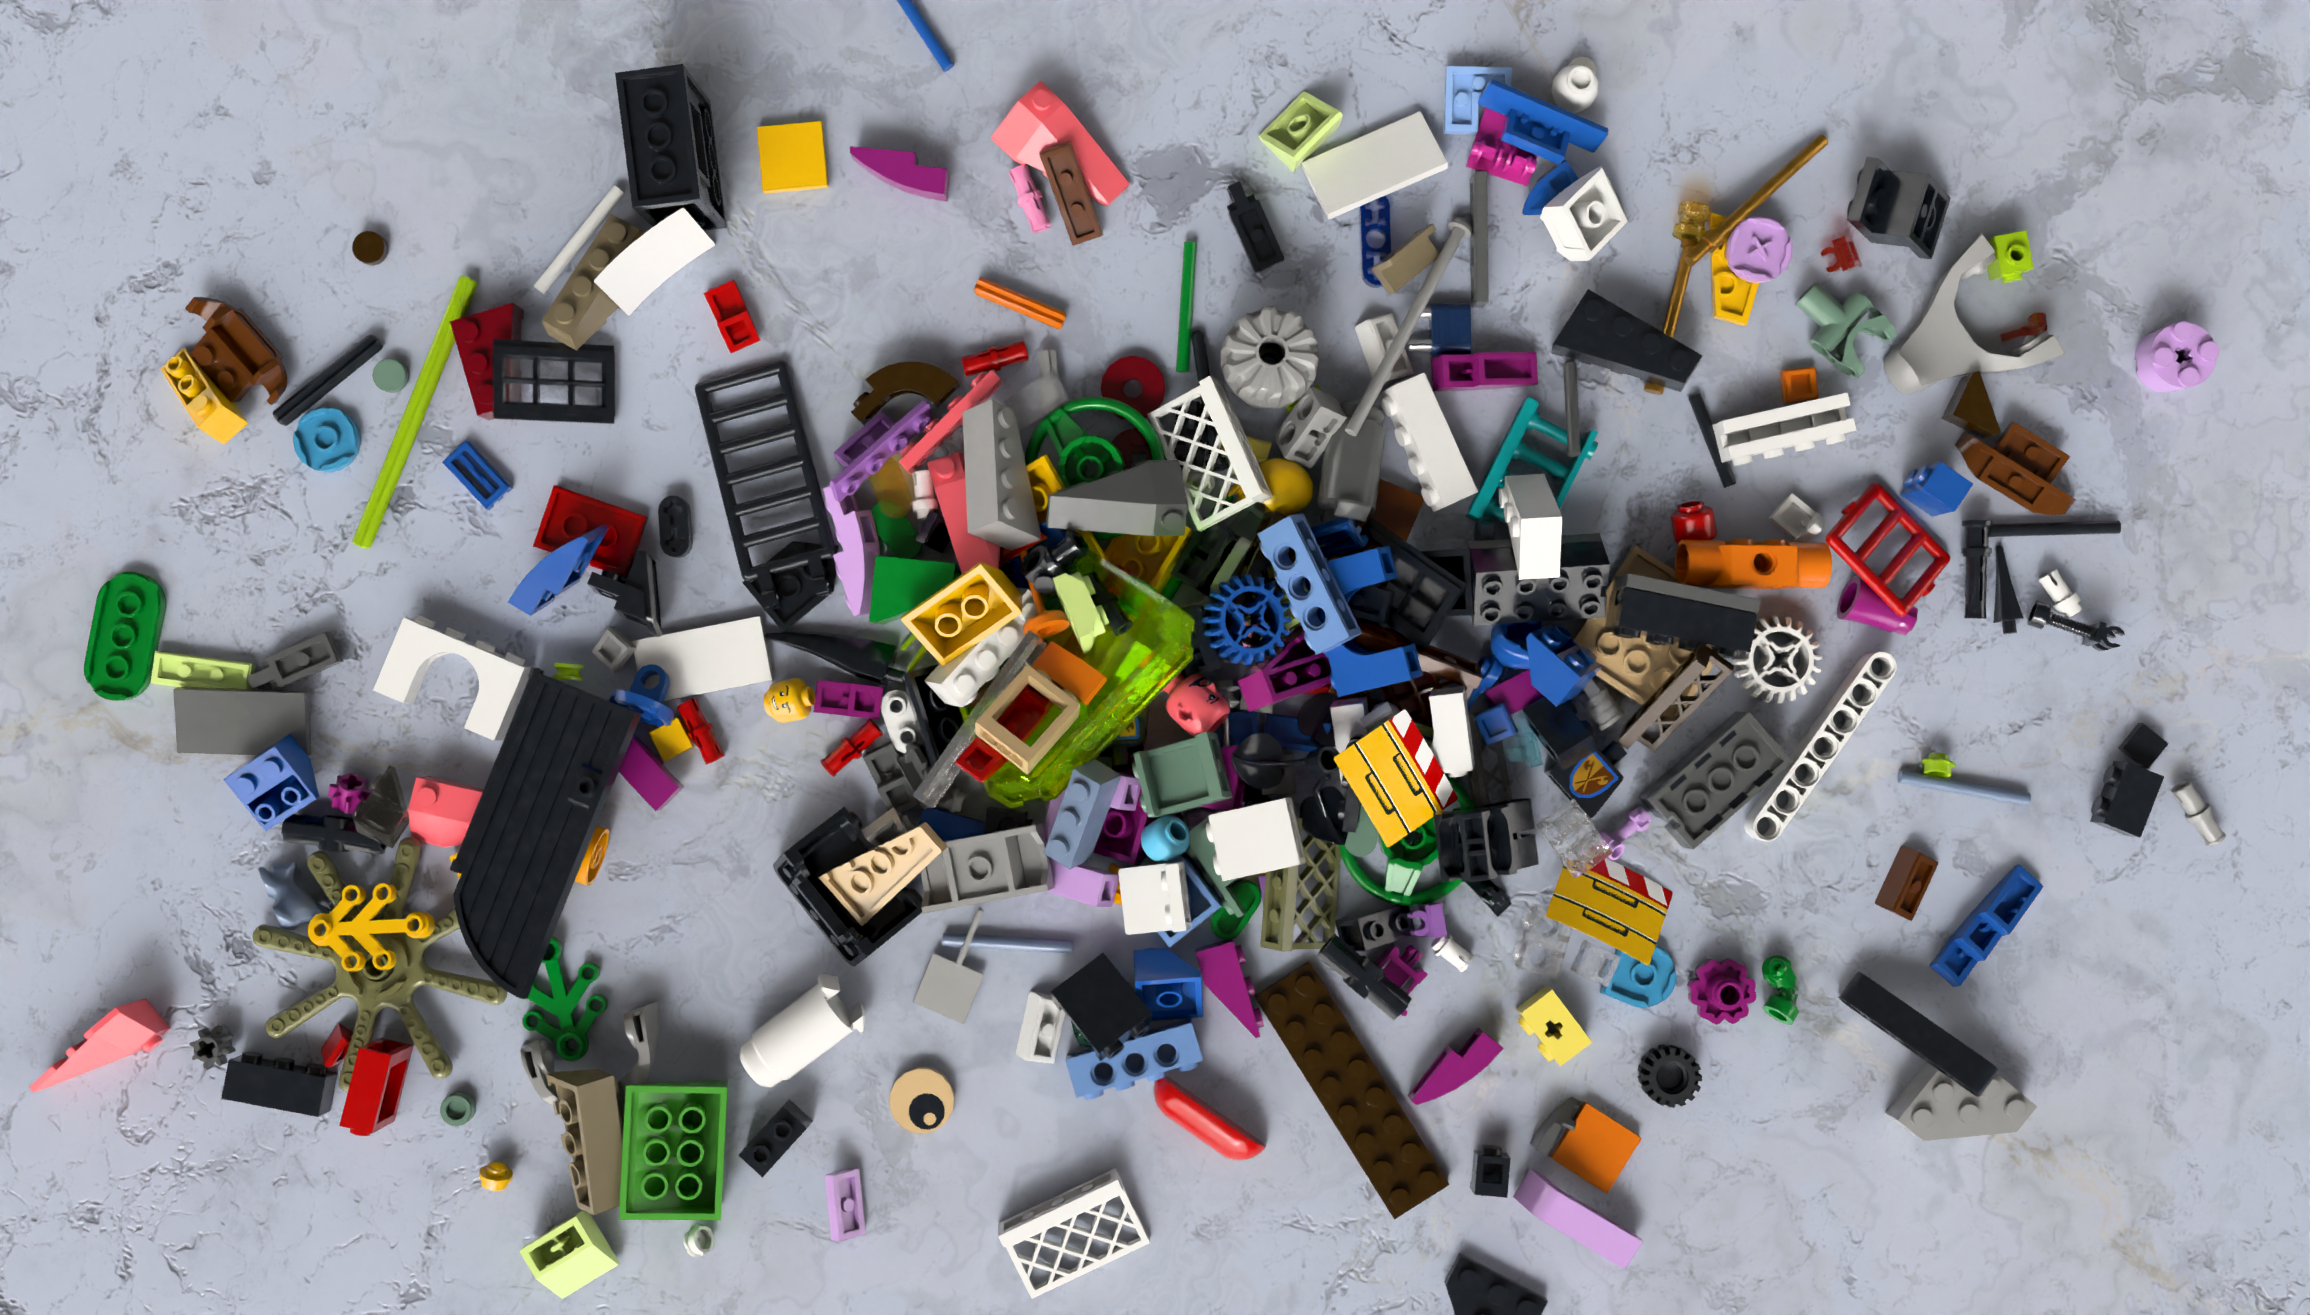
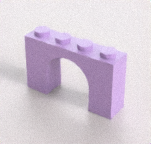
M1060 758L1059 765L1055 769V782L1052 794L1046 805L1047 815L1043 828L1046 844L1073 769L1085 764V762ZM1117 772L1121 775L1110 807L1119 810L1135 811L1141 789L1140 781L1135 776ZM1049 857L1055 888L1047 892L1094 907L1113 906L1119 874L1102 870L1086 863H1082L1069 870Z

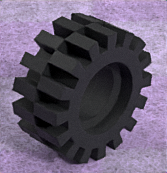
M1663 1044L1658 1045L1659 1049L1652 1048L1648 1050L1650 1054L1648 1056L1644 1055L1641 1059L1644 1061L1642 1066H1638V1071L1640 1072L1638 1081L1642 1084L1641 1088L1648 1097L1662 1106L1667 1105L1671 1108H1675L1676 1104L1680 1106L1686 1105L1685 1101L1687 1099L1692 1101L1695 1098L1692 1095L1694 1091L1699 1092L1701 1088L1698 1085V1081H1702V1075L1698 1071L1701 1068L1695 1062L1696 1059L1675 1045L1666 1046ZM1669 1063L1676 1064L1682 1074L1680 1082L1672 1088L1662 1087L1658 1081L1660 1068Z

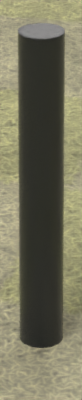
M1701 393L1689 397L1690 405L1723 487L1726 488L1736 484L1729 463L1721 462L1712 426L1713 423Z

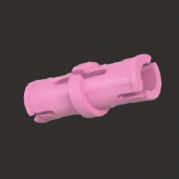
M1020 165L1011 169L1008 173L1019 197L1017 202L1019 207H1023L1032 233L1048 229L1052 224L1041 201L1043 195L1040 190H1037L1028 165Z

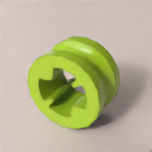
M553 663V667L556 668L557 672L552 678L583 681V677L579 674L580 670L584 667L583 664Z

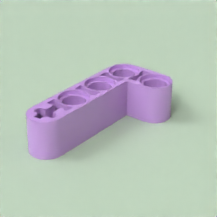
M1531 1168L1513 1195L1534 1216L1623 1269L1627 1268L1643 1243V1240L1637 1235L1562 1191L1548 1178Z

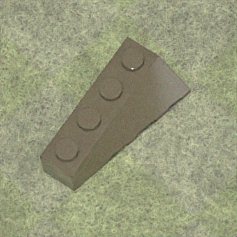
M610 214L543 317L542 323L548 336L577 350L607 322L606 319L618 308L621 309L594 283V280L620 253L645 234L644 232Z
M599 1069L547 1073L548 1086L555 1084L558 1100L553 1101L555 1115H561L566 1132L560 1135L562 1144L567 1153L573 1158V1162L569 1163L568 1169L578 1208L592 1215H597L619 1207L623 1147L620 1127H622L623 1120L618 1110L616 1096L618 1095L619 1088L614 1075Z

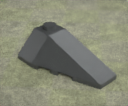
M1145 460L1136 463V467L1121 472L1116 470L1107 473V477L1089 483L1084 481L1049 493L1046 526L1048 528L1144 536H1182L1185 534L1188 503L1180 463L1178 460Z

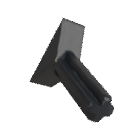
M1491 880L1465 882L1497 917L1512 904L1504 895L1506 892Z

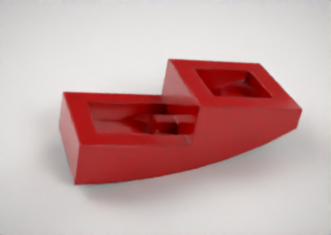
M735 280L703 293L731 354L761 341Z

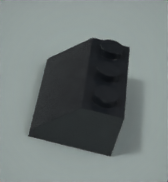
M939 664L910 671L901 676L932 770L955 763L975 739L965 706L958 707L945 704L924 681Z

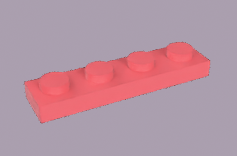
M992 370L987 375L984 372L979 374L970 384L971 391L964 397L961 395L957 396L947 406L949 412L941 420L935 418L927 425L923 431L926 435L918 443L912 441L902 450L900 455L903 458L899 463L912 474L963 424L962 412L984 403L1003 384L1002 380Z

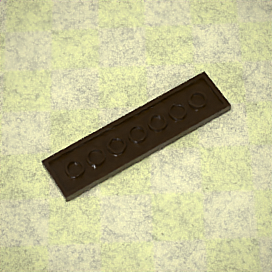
M1309 961L1254 995L1394 1220L1450 1185Z

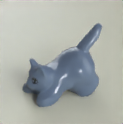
M296 862L289 864L272 863L269 871L264 867L258 868L268 896L275 899L272 907L280 927L286 930H295L300 924L310 921L314 916L320 913L329 914L332 911L316 903L311 896L294 883V872L297 870Z

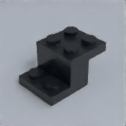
M1867 157L1863 169L1858 173L1857 190L1854 199L1848 205L1847 220L1871 243L1909 247L1919 258L1932 259L1951 198L1929 174L1891 171L1879 158Z

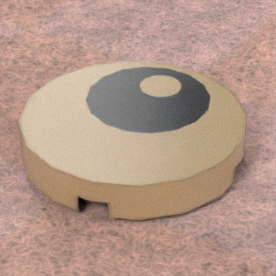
M916 1067L906 1071L896 1080L890 1091L889 1106L893 1118L902 1128L912 1133L926 1134L938 1130L948 1121L954 1109L955 1093L943 1073L930 1067Z

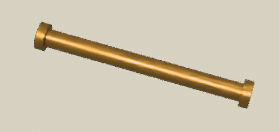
M1692 239L1681 240L1680 247L1683 250L1662 332L1674 338L1692 268L1684 261V256L1700 243ZM1645 383L1643 390L1648 393L1662 395L1664 387L1654 383Z

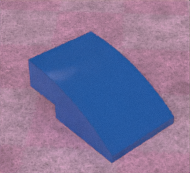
M601 525L550 553L525 576L513 592L508 603L530 616L551 604L556 596L580 581L609 528Z

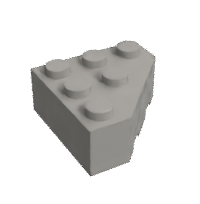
M1926 1062L1885 1113L1910 1134L1922 1141L2017 1132L2037 1106L1999 1074L1994 1077L1982 1095L1977 1097Z

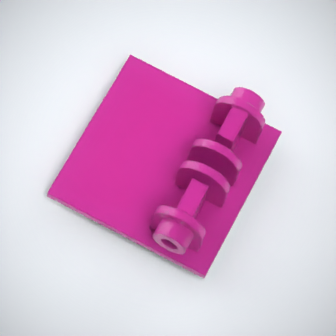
M1485 107L1466 167L1477 171H1487V174L1528 186L1531 175L1534 173L1537 165V155L1501 141L1506 116Z

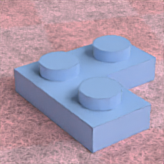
M1447 66L1445 69L1444 134L1476 135L1478 132L1479 96L1491 79L1511 87L1512 67Z

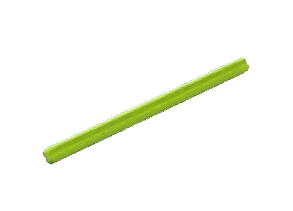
M461 275L457 280L352 539V543L356 546L370 549L455 342L450 321L465 317L478 284L472 278Z

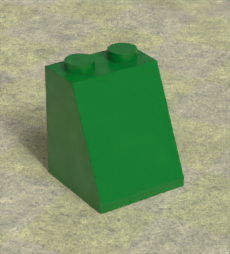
M876 556L869 622L884 625L901 619V616L962 575L960 567L955 563Z

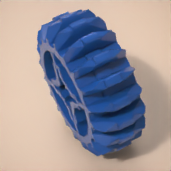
M1244 574L1241 580L1238 576L1230 577L1229 584L1221 582L1218 585L1221 593L1213 591L1209 594L1215 603H1208L1203 606L1204 609L1211 612V616L1202 618L1203 623L1211 624V628L1204 631L1205 636L1215 637L1210 643L1211 648L1221 646L1219 656L1226 658L1230 655L1231 663H1239L1242 660L1244 665H1251L1253 659L1256 663H1263L1265 655L1268 657L1276 655L1274 646L1283 648L1285 645L1280 636H1289L1291 633L1288 629L1284 628V623H1290L1293 620L1290 616H1284L1283 611L1290 608L1289 604H1280L1279 602L1284 597V593L1282 591L1273 593L1276 584L1268 582L1264 585L1265 581L1262 576H1256L1254 580L1250 574ZM1243 592H1249L1256 596L1253 601H1249L1245 606L1232 602L1236 596ZM1265 609H1267L1269 616L1268 625L1264 620ZM1226 614L1231 620L1229 631H1227L1225 623ZM1243 614H1250L1251 617L1248 619H1251V626L1244 625V622L1247 620H1243ZM1250 633L1262 637L1257 644L1248 648L1238 644L1242 638H1246Z

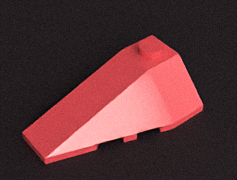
M957 452L927 462L961 574L979 562L999 569L1001 546L968 533L964 453Z

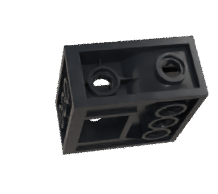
M683 64L615 73L632 208L652 227L681 208H685L704 231L727 228L709 98Z

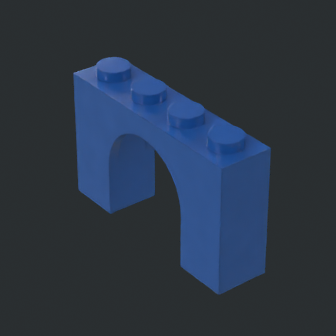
M1390 546L1375 548L1327 561L1347 604L1351 597L1361 588L1398 578ZM1305 577L1306 587L1310 592L1311 584L1310 581ZM1319 608L1318 618L1324 623L1326 615L1324 610ZM1351 639L1330 651L1324 652L1325 656L1329 659L1331 667L1330 681L1333 688L1337 691L1338 697L1423 676L1415 643L1384 651H1371L1361 647Z

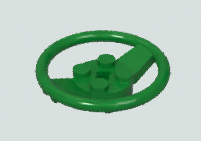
M1097 396L1074 399L1052 410L1042 419L1032 433L1024 457L1026 466L1037 460L1042 442L1046 435L1049 434L1060 456L1058 475L1065 488L1084 481L1089 483L1107 477V473L1116 470L1118 472L1127 470L1125 459L1116 445L1100 436H1090L1070 416L1084 410H1104L1116 413L1136 426L1149 446L1152 460H1165L1160 438L1150 422L1141 413L1121 401ZM1088 460L1091 463L1096 461L1099 464L1097 468L1098 475L1095 478L1093 475L1088 477L1084 473L1087 470L1085 463ZM1091 531L1096 541L1124 535Z
M1444 773L1458 797L1457 801L1460 806H1475L1464 787L1453 777H1449L1447 773ZM1433 817L1416 828L1415 832L1420 833L1419 840L1413 839L1412 844H1407V838L1403 837L1392 846L1387 847L1378 833L1381 851L1387 856L1384 887L1372 880L1363 871L1355 855L1351 854L1344 845L1339 846L1344 865L1353 879L1369 894L1385 902L1406 906L1426 904L1448 895L1462 883L1461 879L1443 881L1431 889L1412 893L1423 866L1430 864L1438 858Z

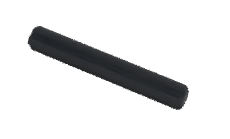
M368 334L273 411L274 418L281 425L288 426L382 350V343L376 336Z

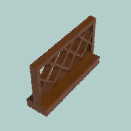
M1359 618L1357 622L1362 634L1353 638L1355 643L1371 651H1384L1413 644L1400 633ZM1428 644L1425 650L1415 645L1421 670L1431 673L1435 682L1417 688L1414 679L1409 680L1413 690L1399 695H1395L1392 685H1387L1391 698L1382 701L1372 699L1370 690L1340 697L1344 699L1367 697V704L1370 709H1373L1376 704L1388 701L1395 704L1401 712L1402 708L1399 702L1416 696L1421 709L1411 713L1408 712L1413 722L1433 728V722L1429 716L1431 707L1425 706L1421 694L1432 689H1441L1443 686L1457 683L1465 686L1466 699L1468 701L1473 689H1477L1482 680L1481 667L1476 662ZM1330 684L1328 693L1338 696L1337 691Z

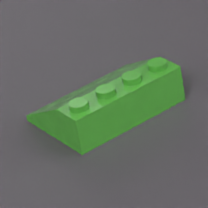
M683 1080L626 1084L619 1220H721L728 1080Z

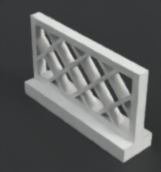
M1212 376L1199 381L1200 385L1147 414L1160 438L1167 460H1177L1174 450L1178 439L1191 443L1186 461H1178L1180 465L1184 466L1181 473L1188 503L1187 507L1198 531H1203L1256 502L1263 503L1273 497L1222 381ZM1199 396H1202L1205 403L1201 418L1187 414L1191 401ZM1170 412L1179 415L1173 433L1164 431L1159 418ZM1209 415H1210V417H1211V419H1212L1213 422L1208 421ZM1186 417L1199 421L1193 440L1179 436ZM1206 424L1214 426L1218 433L1213 447L1200 443ZM1222 444L1224 446L1225 451L1220 449ZM1198 446L1212 450L1206 469L1192 465ZM1219 453L1228 456L1231 462L1226 476L1212 472ZM1191 468L1204 472L1198 491L1189 489L1186 482ZM1234 474H1236L1238 480L1233 479ZM1211 475L1225 480L1219 498L1205 494ZM1231 482L1241 485L1246 498L1235 504L1225 501ZM1191 493L1196 494L1195 501ZM1203 497L1217 502L1213 515L1205 520L1202 519L1199 512ZM1224 504L1229 506L1222 510Z
M1116 1168L998 1223V1237L1003 1247H1006L1032 1299L1150 1243V1239L1128 1197ZM1120 1196L1124 1204L1120 1216L1103 1211L1107 1201ZM1083 1212L1096 1215L1091 1230L1074 1225L1077 1215ZM1127 1212H1128V1214H1129L1131 1220L1125 1218ZM1101 1217L1117 1222L1112 1237L1095 1232ZM1122 1224L1136 1228L1140 1236L1130 1242L1117 1239ZM1053 1226L1066 1229L1061 1244L1044 1239L1047 1229ZM1071 1231L1088 1236L1083 1251L1066 1246ZM1093 1238L1110 1243L1105 1254L1097 1256L1088 1253ZM1024 1240L1036 1243L1032 1258L1018 1254L1014 1245ZM1041 1245L1058 1250L1053 1265L1036 1260ZM1063 1252L1080 1257L1077 1267L1071 1270L1058 1267ZM1023 1263L1029 1265L1028 1268H1027V1270H1026V1268H1025V1266H1024ZM1033 1266L1050 1271L1048 1280L1034 1286L1030 1278Z

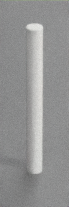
M615 185L610 189L534 284L537 290L545 294L625 194Z

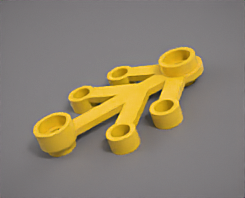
M380 883L373 889V898L352 922H341L353 906L361 904L366 897L365 889L362 886L348 885L342 891V900L329 914L320 913L311 919L308 925V936L318 946L329 945L342 958L341 964L346 971H359L365 966V956L359 951H354L341 937V935H352L373 956L372 962L375 968L389 970L396 964V954L391 950H386L372 934L406 932L412 938H426L434 931L435 921L427 912H412L406 919L372 920L387 903L393 902L397 896V890L394 885ZM386 887L388 890V896L385 899H383L381 893L382 890ZM355 889L357 897L353 901L350 895L352 890ZM415 919L419 921V928L416 931L413 928ZM322 924L326 927L324 935H321ZM384 954L388 957V962L385 966L381 962ZM352 956H355L357 959V963L354 967H352L350 964V959Z

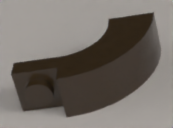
M912 361L895 363L879 369L866 379V382L874 390L870 394L867 391L861 394L853 403L855 408L851 413L865 425L890 400L904 394L922 396L938 408L960 387V384L946 371L927 363Z

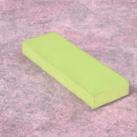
M155 651L151 683L176 687L252 689L247 676L255 673L256 664Z

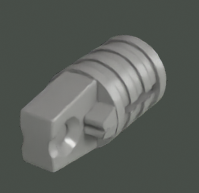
M1591 679L1581 691L1582 695L1577 697L1583 707L1587 708L1588 713L1592 715L1593 720L1599 725L1601 731L1625 715L1601 681L1595 684Z

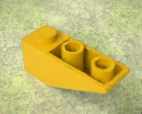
M184 347L160 369L196 426L222 444H225L244 428L248 422L236 403L229 401L189 355V350Z

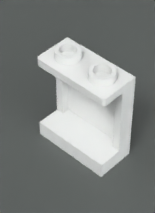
M1292 797L1208 815L1209 822L1206 823V833L1209 841L1214 842L1217 854L1213 856L1214 869L1217 875H1221L1222 881L1306 863Z

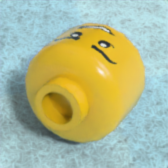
M798 677L776 681L769 686L768 692L764 694V706L767 714L780 723L808 717L811 712V706L815 704V693L812 687L807 686Z

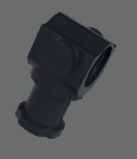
M1069 530L1065 533V538L1057 545H1048L1046 547L1039 545L1024 556L1020 571L1025 575L1026 579L1034 584V588L1038 592L1050 595L1056 590L1053 578L1064 573L1068 574L1070 570L1069 564L1079 556H1086L1089 553V547L1078 532Z

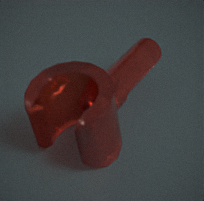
M2038 312L2030 315L2027 326L2000 334L2001 341L2004 342L2027 335L2035 336L2040 331H2046V314Z

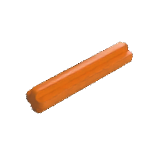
M980 277L976 282L974 292L980 297L1056 329H1061L1065 323L1067 315L1064 311L983 277Z

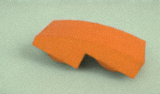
M1052 641L1031 666L1035 670L1041 669L1046 672L1053 683L1062 690L1067 689L1072 692L1078 701L1085 705L1090 703L1107 681V678L1092 666Z

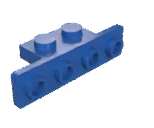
M1494 79L1489 81L1478 99L1479 105L1506 116L1501 141L1558 165L1565 158L1568 143L1594 153L1608 135L1609 130L1604 126Z

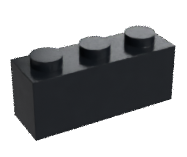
M245 1051L242 1052V1055L229 1059L221 1099L319 1117L331 1111L338 1072L327 1071V1067L322 1064L310 1063L307 1066L295 1065L294 1059L277 1057L274 1060L263 1059L262 1053Z

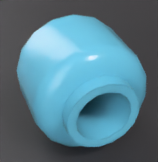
M1165 815L1144 827L1141 833V844L1147 856L1153 861L1165 863L1187 850L1190 844V835L1183 821L1176 816Z

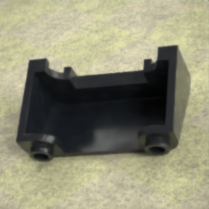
M843 807L785 851L773 864V868L782 883L841 957L851 966H856L922 913L923 899L914 888L908 889L904 887L867 923L861 926L818 878L825 872L869 851L859 839L862 834L860 829L862 827L861 820L854 812H848Z

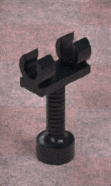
M2038 600L2033 605L2027 621V625L2042 629L2044 625L2050 624V626L2053 625V627L2063 629L2064 631L2066 630L2076 635L2079 634V636L2084 637L2082 645H2092L2098 651H2106L2121 646L2109 642L2107 637L2113 639L2116 638L2115 634L2125 635L2120 627H2106L2107 623L2104 622L2086 625L2053 614L2051 612V605Z

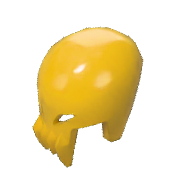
M1274 458L1266 460L1259 465L1273 496L1262 503L1265 505L1266 513L1277 511L1285 516H1290L1308 506L1313 496V483L1309 473L1300 464L1284 458ZM1234 483L1228 496L1230 497L1236 493L1238 495L1237 503L1246 498L1241 485Z

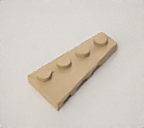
M924 822L825 872L818 878L856 921L863 926L948 846Z

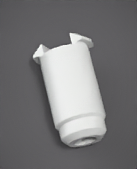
M820 973L817 978L818 984L752 1033V1038L742 1044L740 1050L741 1063L757 1084L764 1087H774L782 1080H789L856 1028L860 1033L864 1031L865 1010L861 1002L859 1001L848 1010L836 995L840 992L838 976Z

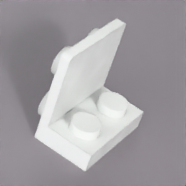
M1184 861L1128 867L1118 870L1124 926L1127 935L1168 930L1181 932L1192 928Z

